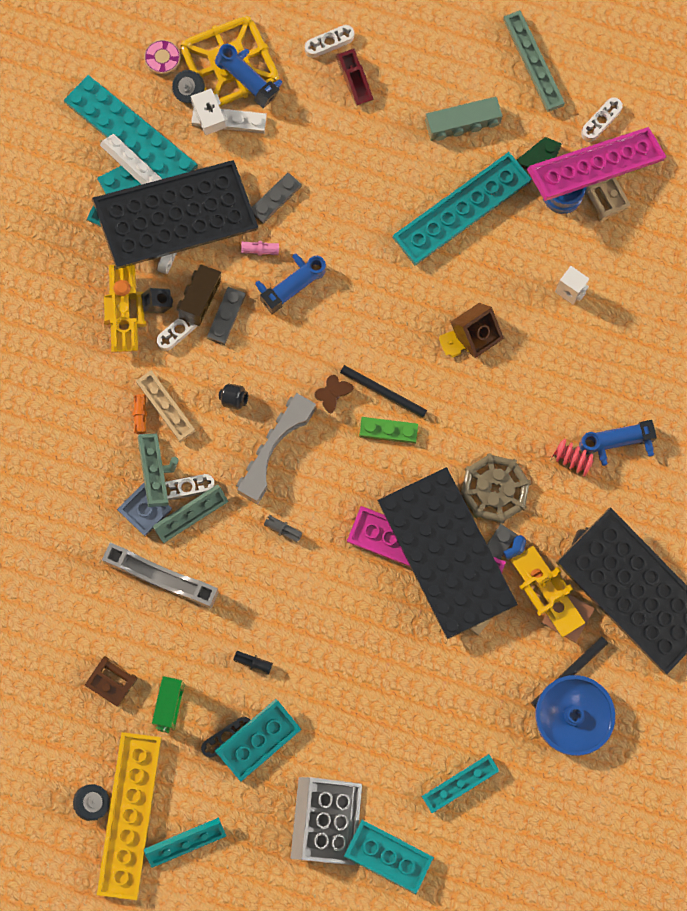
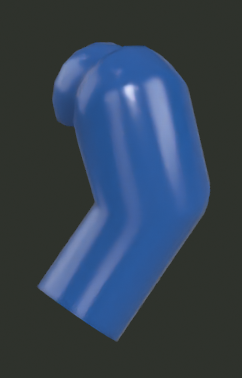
M516 536L512 548L503 551L507 560L524 552L526 545L524 536Z

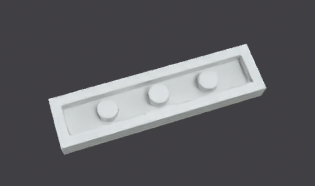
M193 107L192 126L202 127ZM220 109L225 111L228 119L225 121L226 128L224 129L265 133L266 113Z
M112 134L102 140L100 146L138 182L146 184L161 180V177L117 136Z

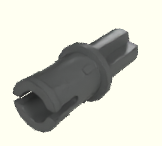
M269 515V519H266L264 526L278 532L279 536L283 535L294 542H298L301 539L302 532L289 526L288 522H282L272 515Z

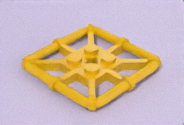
M249 16L235 19L220 26H212V29L189 37L182 41L180 45L190 70L198 73L201 77L212 73L215 74L218 83L213 92L214 94L219 96L223 85L232 81L236 82L239 91L219 98L221 103L219 106L242 97L245 99L248 95L252 94L229 71L219 68L215 63V57L220 47L224 44L220 36L222 32L243 25L237 40L228 43L236 48L238 54L244 50L241 43L249 27L258 48L250 50L243 61L265 79L267 83L270 80L273 83L279 80L277 69L268 52V45L264 43L256 24ZM215 36L219 47L207 51L192 44ZM190 52L208 58L211 66L198 70ZM262 54L270 73L253 68L249 59Z

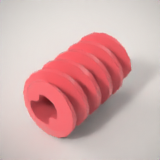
M564 438L559 443L552 458L556 455V462L563 459V466L570 463L571 470L576 466V473L584 470L583 477H585L594 462L593 454L591 453L586 457L587 451L583 450L579 453V446L572 449V442L566 446V439Z

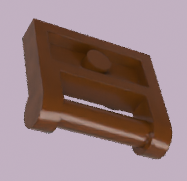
M104 656L85 683V686L119 707L138 677L134 674H128L110 662L108 657ZM106 668L125 680L126 684L124 687L103 674V669Z

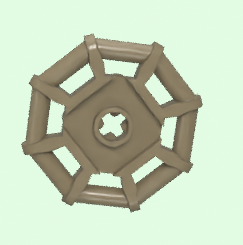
M489 453L481 460L465 468L466 472L460 494L470 507L475 518H484L502 524L505 520L526 509L525 505L531 480L527 479L517 464L516 459L512 460ZM494 463L508 467L506 471L494 469ZM488 464V471L481 475L476 472ZM511 470L514 471L519 482L515 483L509 475ZM472 477L477 479L476 489H470ZM492 484L500 486L499 493L491 492ZM515 488H521L519 500L513 498ZM473 495H476L482 503L479 507L473 500ZM509 503L514 505L503 513L502 507ZM485 507H493L497 509V514L483 510Z

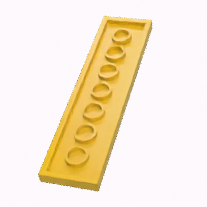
M121 732L97 895L138 900L161 737Z

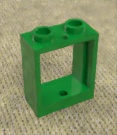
M162 676L152 724L156 727L157 731L169 733L170 730L175 731L185 687L183 680Z

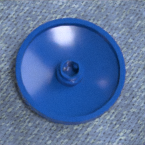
M570 675L553 681L543 690L536 704L535 720L541 737L551 748L566 755L580 756L598 750L607 742L615 725V708L610 695L598 682L585 676Z

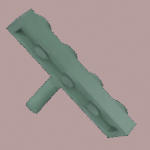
M157 433L140 434L137 440L148 507L167 506L169 502L164 473H173L179 460L177 457H172L169 465L162 466Z

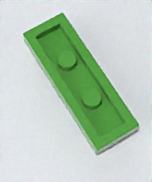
M361 417L359 437L416 444L418 424Z

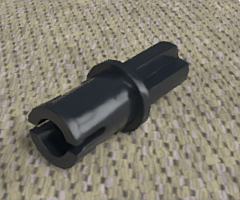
M236 651L233 658L235 662L250 667V670L255 669L269 675L273 665L272 662L258 658L257 655L253 657L240 651Z

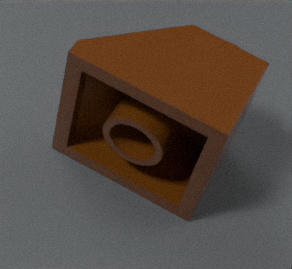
M482 303L476 304L450 322L457 339L474 358L504 339L493 308Z

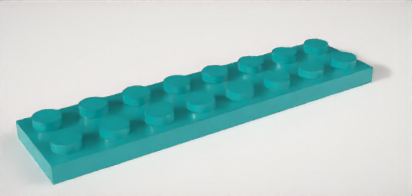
M87 75L64 99V103L106 138L112 134L117 136L161 179L194 171L198 167L196 162L91 76Z
M508 152L396 232L392 238L416 266L528 185L532 179L511 153Z

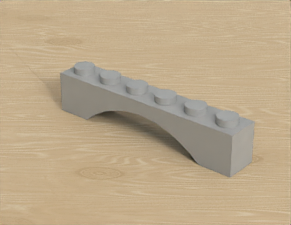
M296 393L294 398L292 396L286 403L288 408L284 413L281 412L276 420L278 424L275 429H270L266 436L267 442L265 445H260L256 452L258 455L256 460L249 463L246 469L248 473L245 477H241L236 485L238 487V494L257 505L268 489L266 481L267 466L273 450L288 433L307 425L316 410L315 403Z
M109 543L102 558L105 565L208 609H212L219 593L218 588L164 568L113 543Z

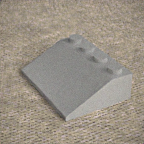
M299 777L290 859L355 865L354 862L343 856L359 826L362 784Z

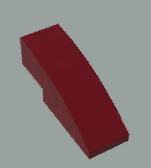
M355 48L337 54V62L356 106L374 100Z

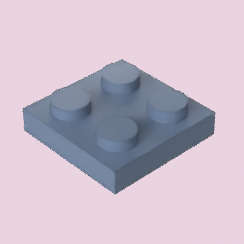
M143 483L117 510L146 537L154 529L153 525L164 519L172 508L169 505L148 507L145 484Z

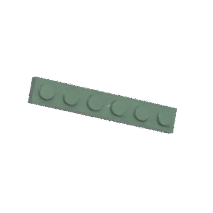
M521 10L504 16L503 21L546 111L550 112L563 107L565 102Z

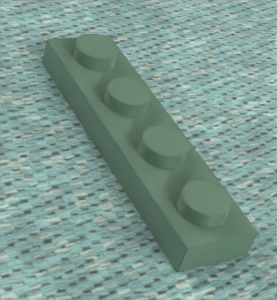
M217 484L153 525V528L161 541L165 543L229 501Z

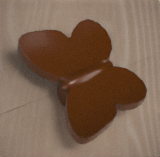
M330 375L327 378L326 387L316 390L314 396L317 400L323 401L322 404L325 410L332 414L340 396L351 393L354 386L346 381L339 382L336 375Z

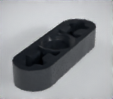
M241 717L204 741L201 746L202 753L208 758L217 756L216 752L213 754L210 752L206 753V745L208 743L210 745L217 743L214 740L216 737H218L222 745L224 742L221 737L224 732H231L234 735L235 732L231 727L235 726V729H238L241 726V721L247 723L250 719Z

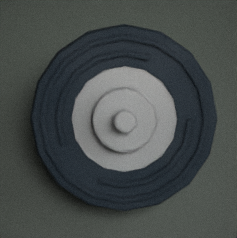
M192 70L179 72L172 82L174 96L183 103L191 104V96L205 90L203 78Z
M95 784L81 787L73 799V808L76 814L81 819L87 821H94L103 817L110 805L106 790Z

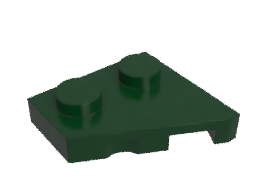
M544 137L516 161L522 168L528 169L531 165L557 157L562 143Z

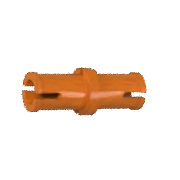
M143 394L134 395V411L132 412L134 417V434L146 433V417L148 412H146V395Z

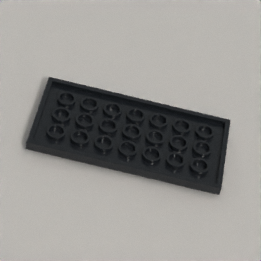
M234 160L92 198L116 269L252 232L259 228Z
M447 467L377 500L447 640L518 605Z
M611 507L608 508L556 563L629 639L667 675L687 654V585Z

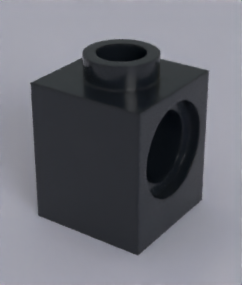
M149 288L141 294L144 312L165 313L172 308L173 299L170 289Z

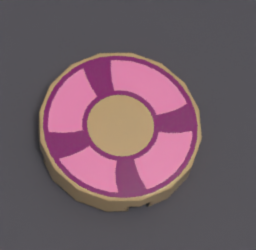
M157 40L146 48L144 54L148 70L156 75H169L175 72L180 65V51L171 41Z

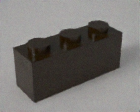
M201 264L198 270H194L191 278L192 283L186 286L184 291L185 297L177 305L179 319L197 326L201 325L221 283V271Z

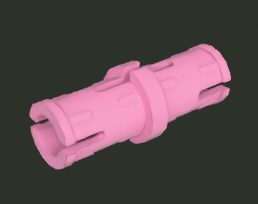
M242 241L241 254L250 253L258 254V256H262V254L279 255V243Z

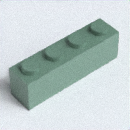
M497 96L426 113L425 123L430 140L441 141L452 135L456 137L469 131L477 132L485 127L494 128L501 124L503 116Z

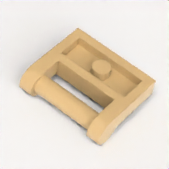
M615 177L586 187L585 194L590 197L599 213L600 221H605L631 206ZM595 190H600L610 208L609 210L605 211Z

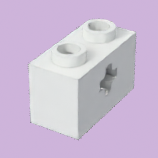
M212 89L191 96L192 105L205 136L226 128L225 121L228 120L224 110H220V99L217 94L213 93Z
M570 266L560 279L555 292L571 304H574L576 300L580 302L589 287L587 285L589 278Z

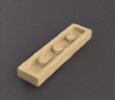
M152 370L136 380L138 386L179 442L196 432Z

